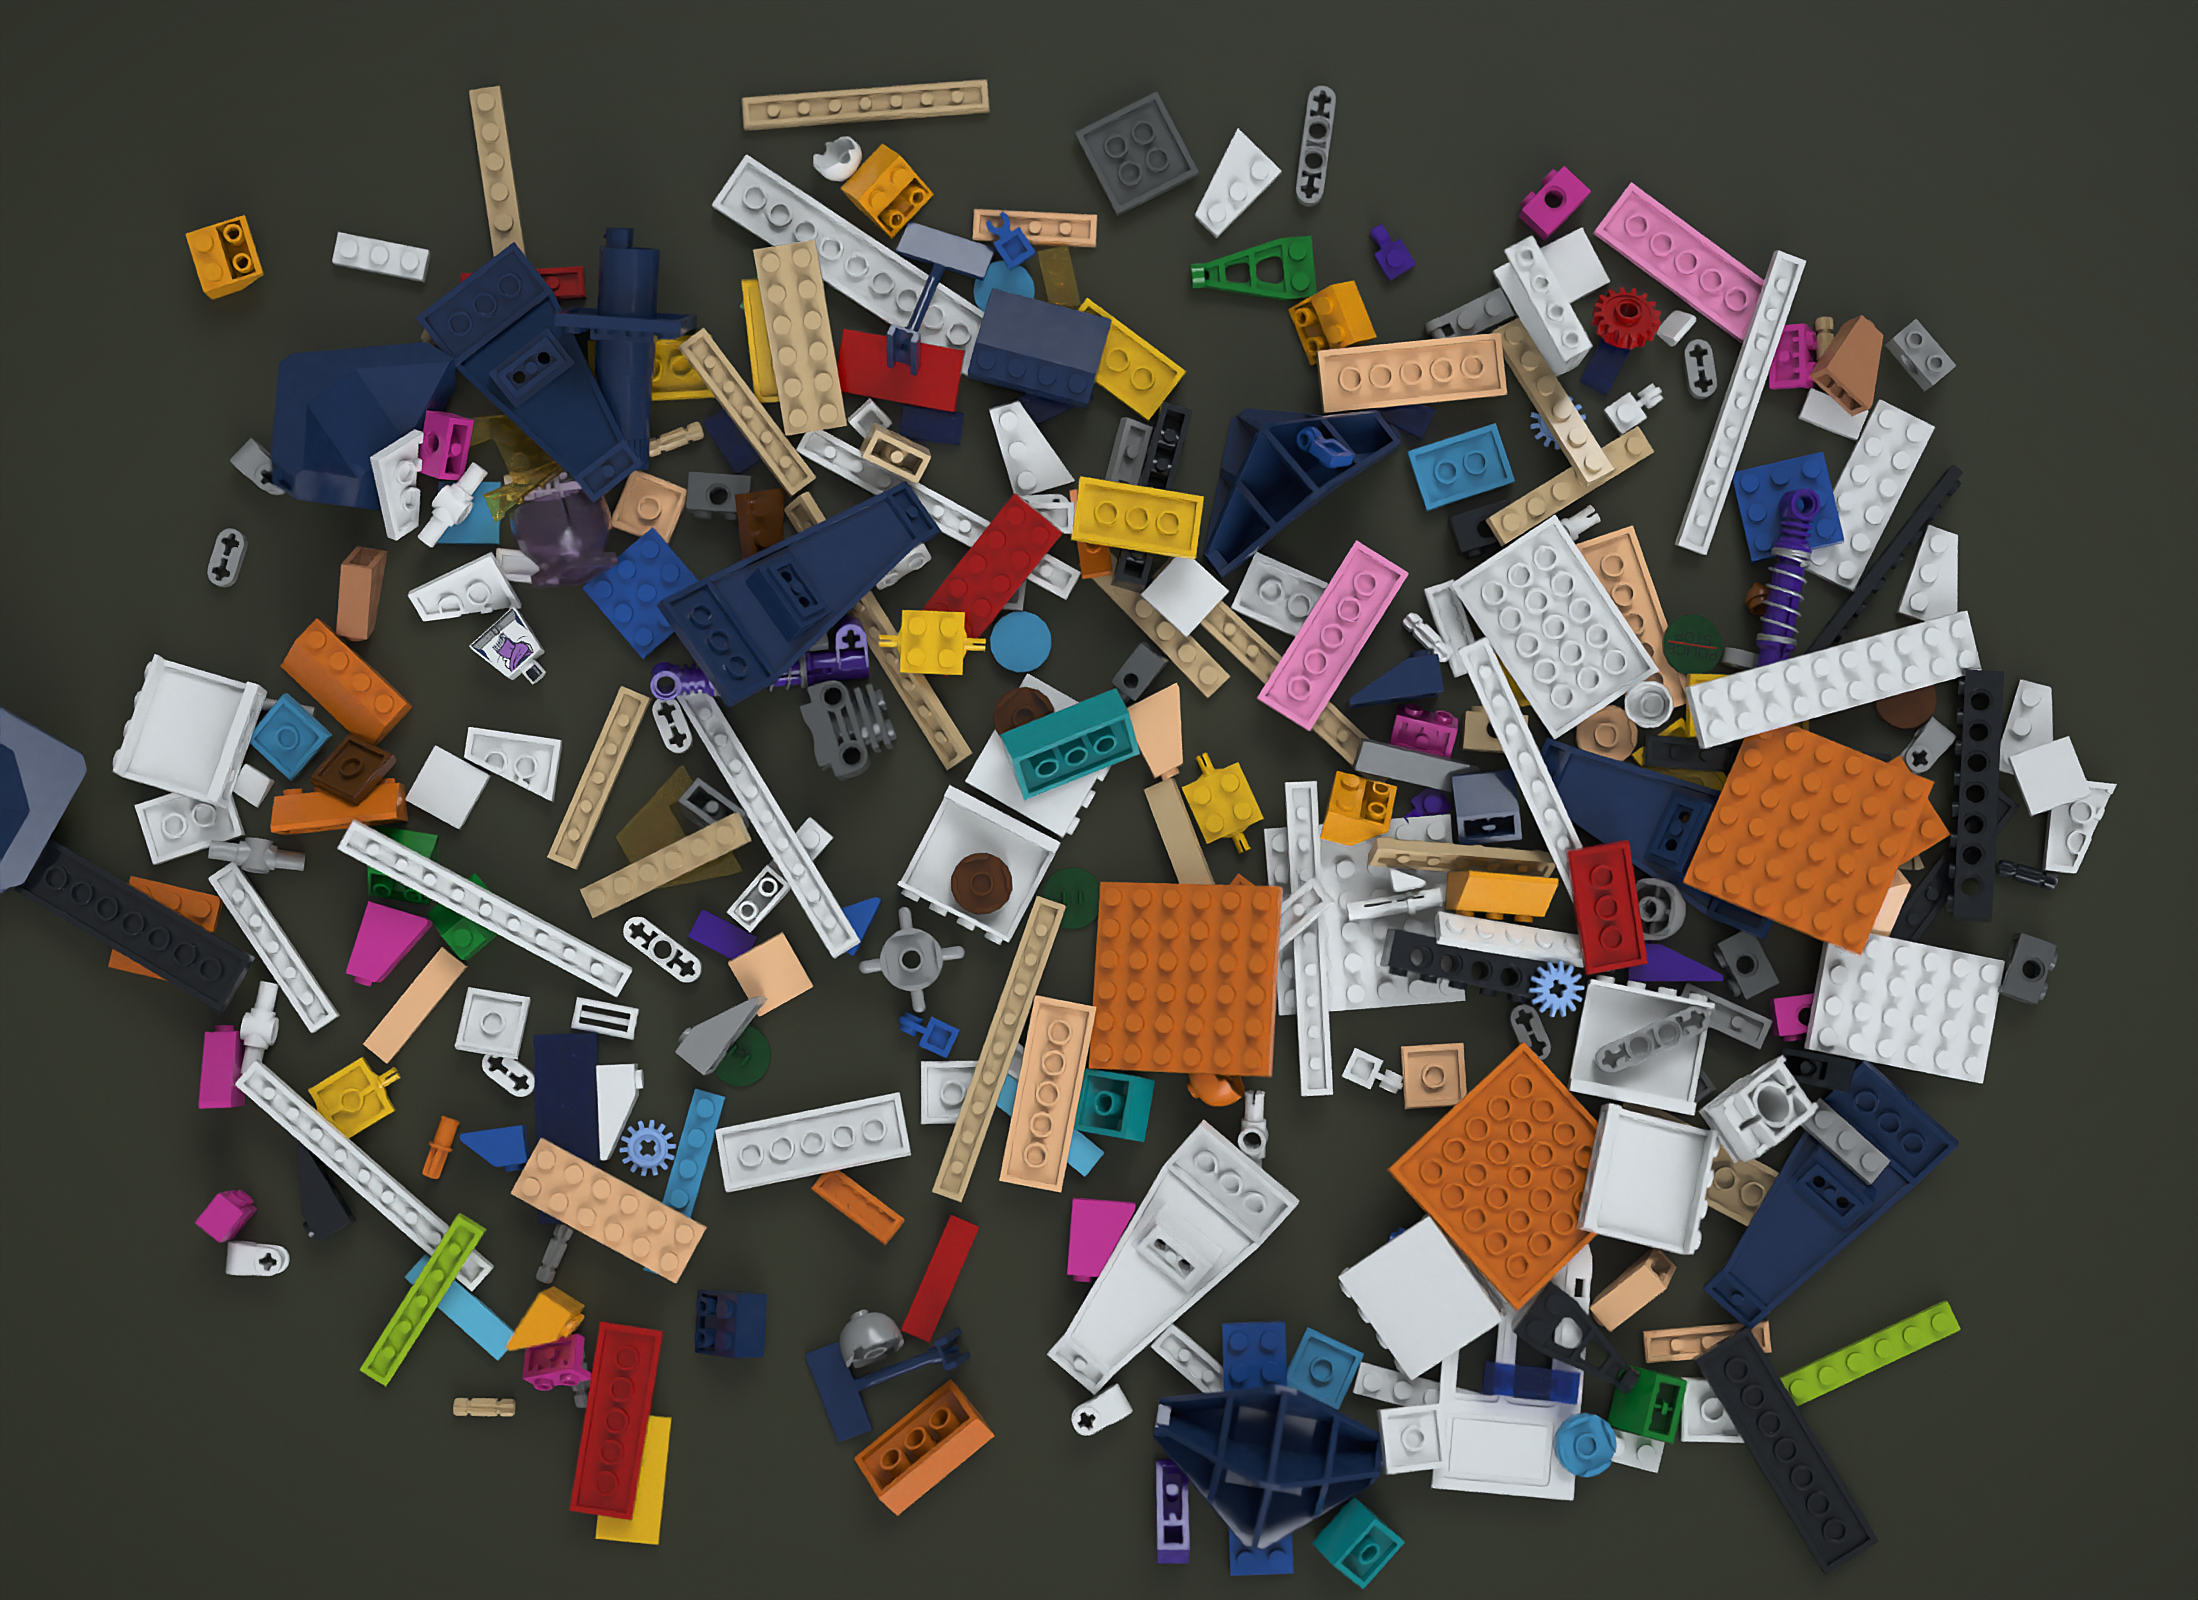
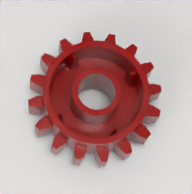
M1620 287L1618 293L1609 289L1607 295L1601 294L1598 302L1595 303L1592 312V325L1597 326V335H1600L1606 343L1617 348L1633 349L1638 346L1644 347L1646 340L1653 341L1661 323L1659 320L1661 311L1655 310L1657 303L1655 301L1647 302L1648 294L1646 293L1641 296L1636 295L1637 291L1634 288L1630 293H1626L1624 287Z

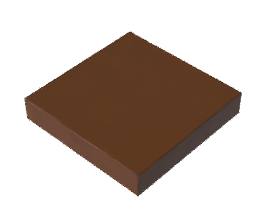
M348 734L309 779L314 786L358 806L397 760L393 754Z

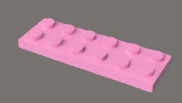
M1631 182L1593 234L1742 343L1745 339L1764 280Z
M1356 540L1257 699L1305 730L1310 731L1409 573Z

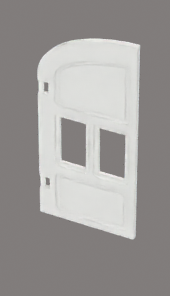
M1588 1244L1517 1311L1511 1307L1480 1273L1507 1311L1503 1321L1498 1324L1493 1396L1456 1392L1459 1350L1442 1360L1438 1403H1441L1449 1467L1432 1470V1488L1573 1500L1575 1475L1560 1465L1555 1456L1553 1444L1556 1431L1561 1423L1570 1416L1581 1412L1584 1371L1552 1358L1549 1400L1512 1397L1517 1335L1512 1330L1549 1281L1575 1299L1587 1315H1589L1592 1254ZM1576 1278L1583 1279L1582 1297L1574 1296ZM1569 1317L1563 1318L1555 1329L1554 1342L1566 1348L1575 1347L1582 1339L1581 1329ZM1586 1347L1580 1354L1581 1358L1584 1360Z

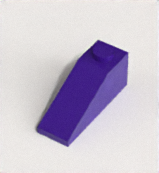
M1644 940L1648 964L1624 968V982L1723 981L1722 974L1662 944H1651V940Z
M1156 1460L1157 1563H1189L1188 1479L1172 1460Z

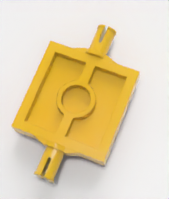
M902 610V626L898 635L879 634V640H891V642L879 641V647L898 648L900 673L962 675L963 658L966 650L985 652V646L973 644H986V638H967L964 629L965 612Z
M1204 753L1202 756L1207 766H1205L1201 756L1195 758L1203 775L1195 782L1182 787V790L1206 843H1212L1220 838L1232 837L1238 854H1240L1244 850L1239 840H1241L1245 851L1251 849L1243 831L1251 824L1264 819L1239 762L1226 768L1214 769L1208 753Z
M361 1057L308 1091L316 1103L317 1111L350 1139L396 1111L387 1096L385 1087L400 1079L401 1076L399 1073H396L398 1071L395 1067L378 1076L371 1070L365 1058Z

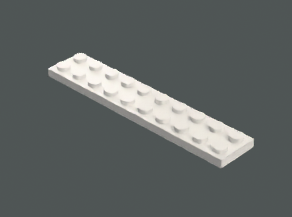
M746 154L713 202L712 207L770 246L816 239L822 280L887 324H894L903 328L907 327L929 275ZM939 283L918 331L921 333V343L965 350L962 373L968 377L970 360L985 312Z
M1961 611L1685 687L1699 747L1703 749L1965 676L1966 670L1982 669L1968 611Z

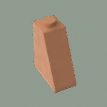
M1863 315L1845 322L1809 374V377L1851 416L1869 410L1873 405L1883 334Z
M356 546L341 564L336 635L345 636L350 641H363L364 639L367 640L374 631L387 551Z

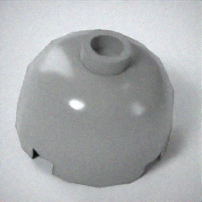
M1644 878L1637 881L1639 883L1636 884L1644 940H1663L1674 935L1682 926L1686 916V903L1682 893L1674 884L1662 879Z
M868 1310L858 1311L850 1317L851 1321L843 1328L839 1342L846 1367H850L852 1362L854 1368L879 1362L887 1358V1355L884 1353L885 1351L893 1347L894 1351L897 1352L904 1345L902 1334L893 1319L879 1312L869 1313Z

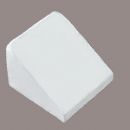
M1675 310L1661 324L1657 335L1671 347L1675 346L1693 326L1697 318L1691 314Z
M245 763L237 777L233 792L254 806L259 807L275 781Z
M1388 869L1391 889L1394 892L1420 888L1425 885L1423 879L1394 869Z

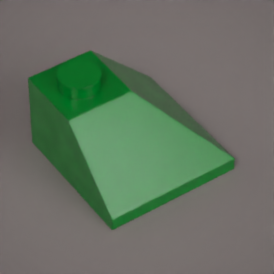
M476 873L467 879L490 891ZM438 903L427 913L442 938L461 960L468 961L499 935L441 903Z

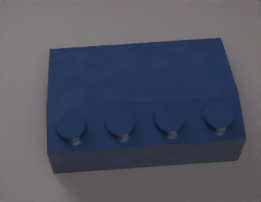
M992 288L968 368V377L973 380L1089 409L1112 319Z

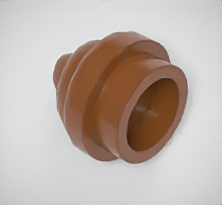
M1759 582L1753 584L1745 597V605L1753 615H1765L1767 604L1763 603V601L1768 600L1769 588Z

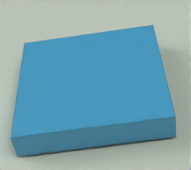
M439 481L438 493L446 485L452 486L453 483L457 482ZM481 482L472 494L474 498L471 502L474 503V506L469 515L459 525L448 526L437 543L501 545L502 483Z
M285 693L255 727L250 744L290 781H293L331 738L332 734L294 698Z
M1306 1327L1287 1368V1387L1297 1389L1338 1411L1364 1353L1312 1328Z

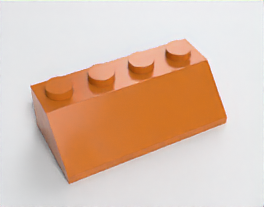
M318 618L295 640L281 664V667L353 736L374 746L414 707L339 635H336L334 630Z
M395 778L381 779L358 806L318 787H314L315 792L303 793L302 788L283 790L284 796L274 797L271 832L281 835L346 829L350 827L353 819L366 826L408 822L405 785L395 783Z
M949 1379L855 1456L854 1460L878 1498L898 1516L995 1435L956 1383Z

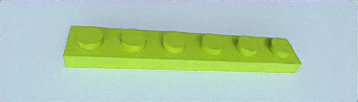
M462 1213L457 1215L359 1369L360 1371L384 1386L388 1385L485 1233L486 1229Z
M1944 1300L1780 1377L1796 1406H1799L1961 1329L1948 1301Z

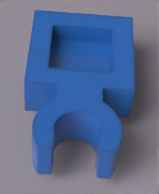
M1001 212L1000 217L1004 221L1001 228H995L990 221H987L986 225L992 235L1000 238L993 245L1009 270L1012 271L1035 256L1036 252L1020 227L1013 231L1010 230L1009 217L1006 213Z

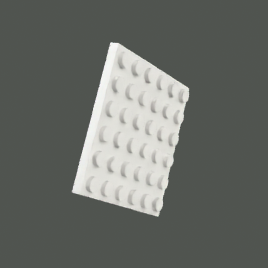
M1450 814L1407 818L1409 824L1404 818L1391 819L1387 833L1352 846L1320 838L1322 885L1335 901L1334 904L1324 911L1329 1011L1466 1001L1465 990L1448 987L1449 981L1437 979V984L1418 980L1419 974L1408 972L1407 977L1392 975L1388 973V967L1380 966L1387 929H1400L1436 938L1434 919L1438 911L1456 914V911L1445 910L1448 872L1369 866L1368 854L1376 838L1391 837L1398 840L1453 843ZM1323 824L1319 825V836L1321 835ZM1287 827L1264 829L1268 886H1280L1283 888V903L1290 897ZM1388 869H1394L1425 881L1424 887L1410 889L1412 892L1439 887L1443 907L1418 910L1413 915H1409L1406 912L1350 923L1347 902L1352 903L1405 894V891L1394 892L1391 889ZM1293 939L1279 950L1277 976L1278 1015L1297 1014ZM1416 948L1411 954V960L1417 966L1422 962L1423 955ZM1445 955L1441 960V967L1445 972H1448L1452 967V960L1448 955Z

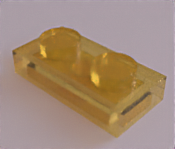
M1068 245L1038 251L1048 303L1070 309L1081 307Z

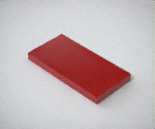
M843 329L837 366L841 391L955 412L966 351L921 343L920 368L915 376L910 374V365L896 361L893 368L887 367V336Z
M1621 840L1566 850L1584 973L1589 975L1648 964L1629 841Z

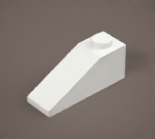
M638 1064L596 1066L600 1160L611 1159L639 1096V1089L644 1088L643 1070H638Z

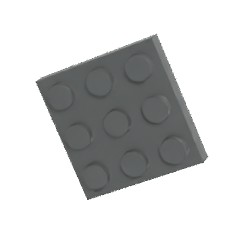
M1157 91L1075 132V137L1116 216L1199 175V171Z

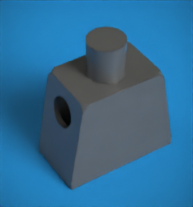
M1147 641L1138 645L1111 681L1116 686L1115 688L1125 705L1130 698L1134 701L1138 700L1170 661ZM1132 673L1139 680L1135 686L1131 685L1128 681Z

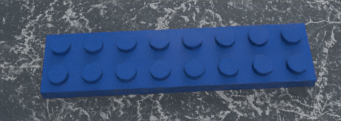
M1285 1321L1222 1323L1224 1391L1270 1386L1287 1388ZM1229 1529L1230 1575L1292 1574V1533L1265 1550L1244 1547Z

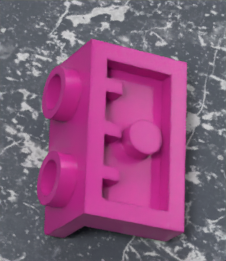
M1804 323L1784 325L1769 369L1770 389L1799 387L1814 389V380L1809 377V374L1816 365V362H1813V350L1817 349V336L1810 326Z
M1398 704L1389 744L1450 758L1458 731V718L1453 717L1451 713L1446 711H1436L1434 713L1423 710L1421 706L1416 704Z
M572 1334L567 1337L562 1336L552 1342L526 1347L522 1379L533 1384L534 1388L543 1391L552 1390L553 1386H576L579 1382L591 1380V1373L582 1368L585 1338L579 1334Z

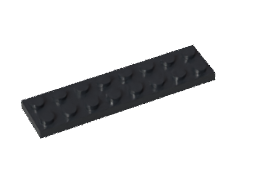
M52 837L48 839L24 884L17 885L14 888L18 893L219 1012H225L255 959L252 955Z
M1743 1326L1693 1358L1822 1572L1828 1574L1879 1542L1750 1328Z

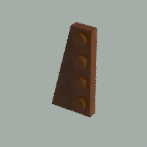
M783 487L735 494L743 560L783 541V509L785 502V490Z

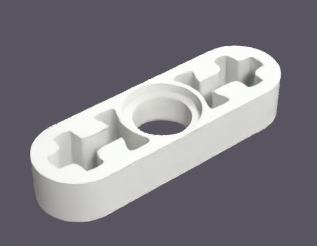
M633 917L625 923L623 933L626 940L678 980L690 983L696 981L701 976L703 969L701 961L650 921L642 917ZM643 923L645 925L643 931L650 937H652L654 931L658 934L657 937L652 939L648 949L643 947L648 941L639 936L635 939L632 937L634 931L631 929V926L633 924L639 926ZM659 941L670 943L672 952L668 958L660 959L655 955L654 948ZM678 950L683 953L679 957L680 960L685 963H689L692 960L695 963L692 967L696 971L693 976L691 974H687L685 977L682 976L683 968L677 963H674L673 968L668 966V963L676 958Z

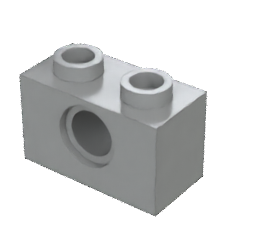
M1917 319L1885 344L1924 392L1956 367V364Z

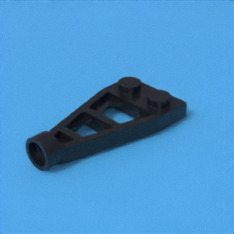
M1549 1281L1512 1330L1537 1351L1608 1381L1625 1394L1634 1387L1641 1375L1634 1368L1626 1364L1579 1303L1551 1281ZM1566 1317L1573 1319L1582 1331V1339L1573 1348L1561 1346L1555 1343L1551 1337L1554 1330L1563 1318ZM1590 1341H1595L1607 1354V1358L1601 1366H1594L1580 1356ZM1619 1370H1624V1371L1622 1372V1374L1619 1376V1378L1617 1379V1378H1616L1617 1372H1618Z

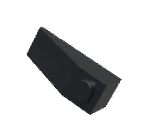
M300 1142L297 1144L302 1216L306 1221L303 1223V1226L312 1239L316 1237L317 1241L320 1242L357 1220L322 1161Z

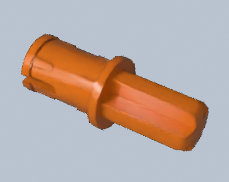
M441 1116L433 1142L429 1141L431 1147L422 1169L423 1175L433 1179L440 1177L448 1153L453 1151L451 1145L460 1121Z

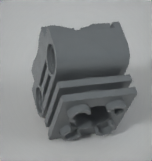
M835 680L807 687L812 703L800 706L804 722L813 734L814 753L818 766L822 770L833 768L835 777H838L839 781L861 775L867 771L871 763V756L867 745L871 744L876 753L882 752L879 743L882 740L887 749L894 748L892 740L897 739L893 723L890 719L885 720L882 712L888 709L883 692H881V689L875 690L872 683L866 685L869 695L867 697L864 696L860 687L854 689L857 698L854 701L847 688ZM831 693H842V699L837 705H828L827 700ZM852 751H860V761L855 765L847 764V755Z

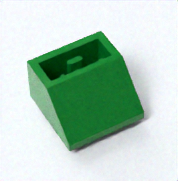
M376 826L375 831L438 863V835ZM367 865L368 896L430 905L431 898Z
M1627 1364L1641 1375L1637 1383L1627 1394L1615 1387L1607 1422L1610 1426L1635 1434L1673 1443L1688 1381L1680 1377ZM1619 1370L1618 1378L1624 1370Z

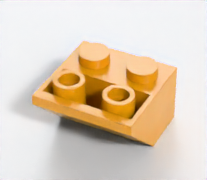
M881 144L840 188L855 206L891 239L934 195L906 161L884 144Z
M245 215L185 234L203 292L211 299L243 290L264 275Z
M1355 281L1330 285L1288 309L1311 366L1317 364V351L1360 347L1377 338Z
M1336 771L1328 797L1320 838L1352 846L1387 833L1390 827L1397 786Z

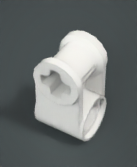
M228 1241L225 1273L231 1275L272 1276L284 1271L288 1267L290 1256L288 1251L279 1245L257 1244L250 1241ZM271 1256L272 1259H276L277 1264L272 1265V1262L267 1261V1257Z
M1115 1383L1076 1407L1072 1413L1071 1421L1078 1433L1091 1435L1105 1426L1124 1418L1133 1409L1118 1383ZM1085 1412L1088 1416L1094 1415L1091 1419L1092 1425L1090 1427H1086L1085 1424L1078 1425V1422L1081 1421V1413Z

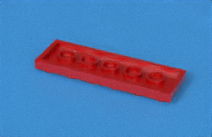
M1014 493L921 611L965 612L964 629L967 638H980L1064 532L1018 494Z
M605 1321L600 1322L569 1511L633 1520L664 1331Z

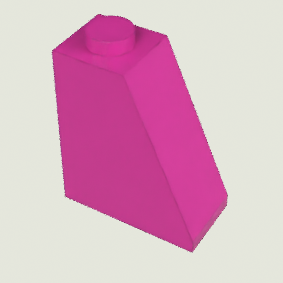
M368 901L346 973L354 976L353 982L371 987L372 981L382 983L431 928L433 922L425 917Z
M216 1025L215 1032H205L199 1108L245 1106V1093L235 1085L243 1075L240 1071L244 1058V1040L240 1039V1031H234V1025Z
M1073 1197L1067 1275H1073V1281L1092 1282V1277H1099L1135 1211V1202Z

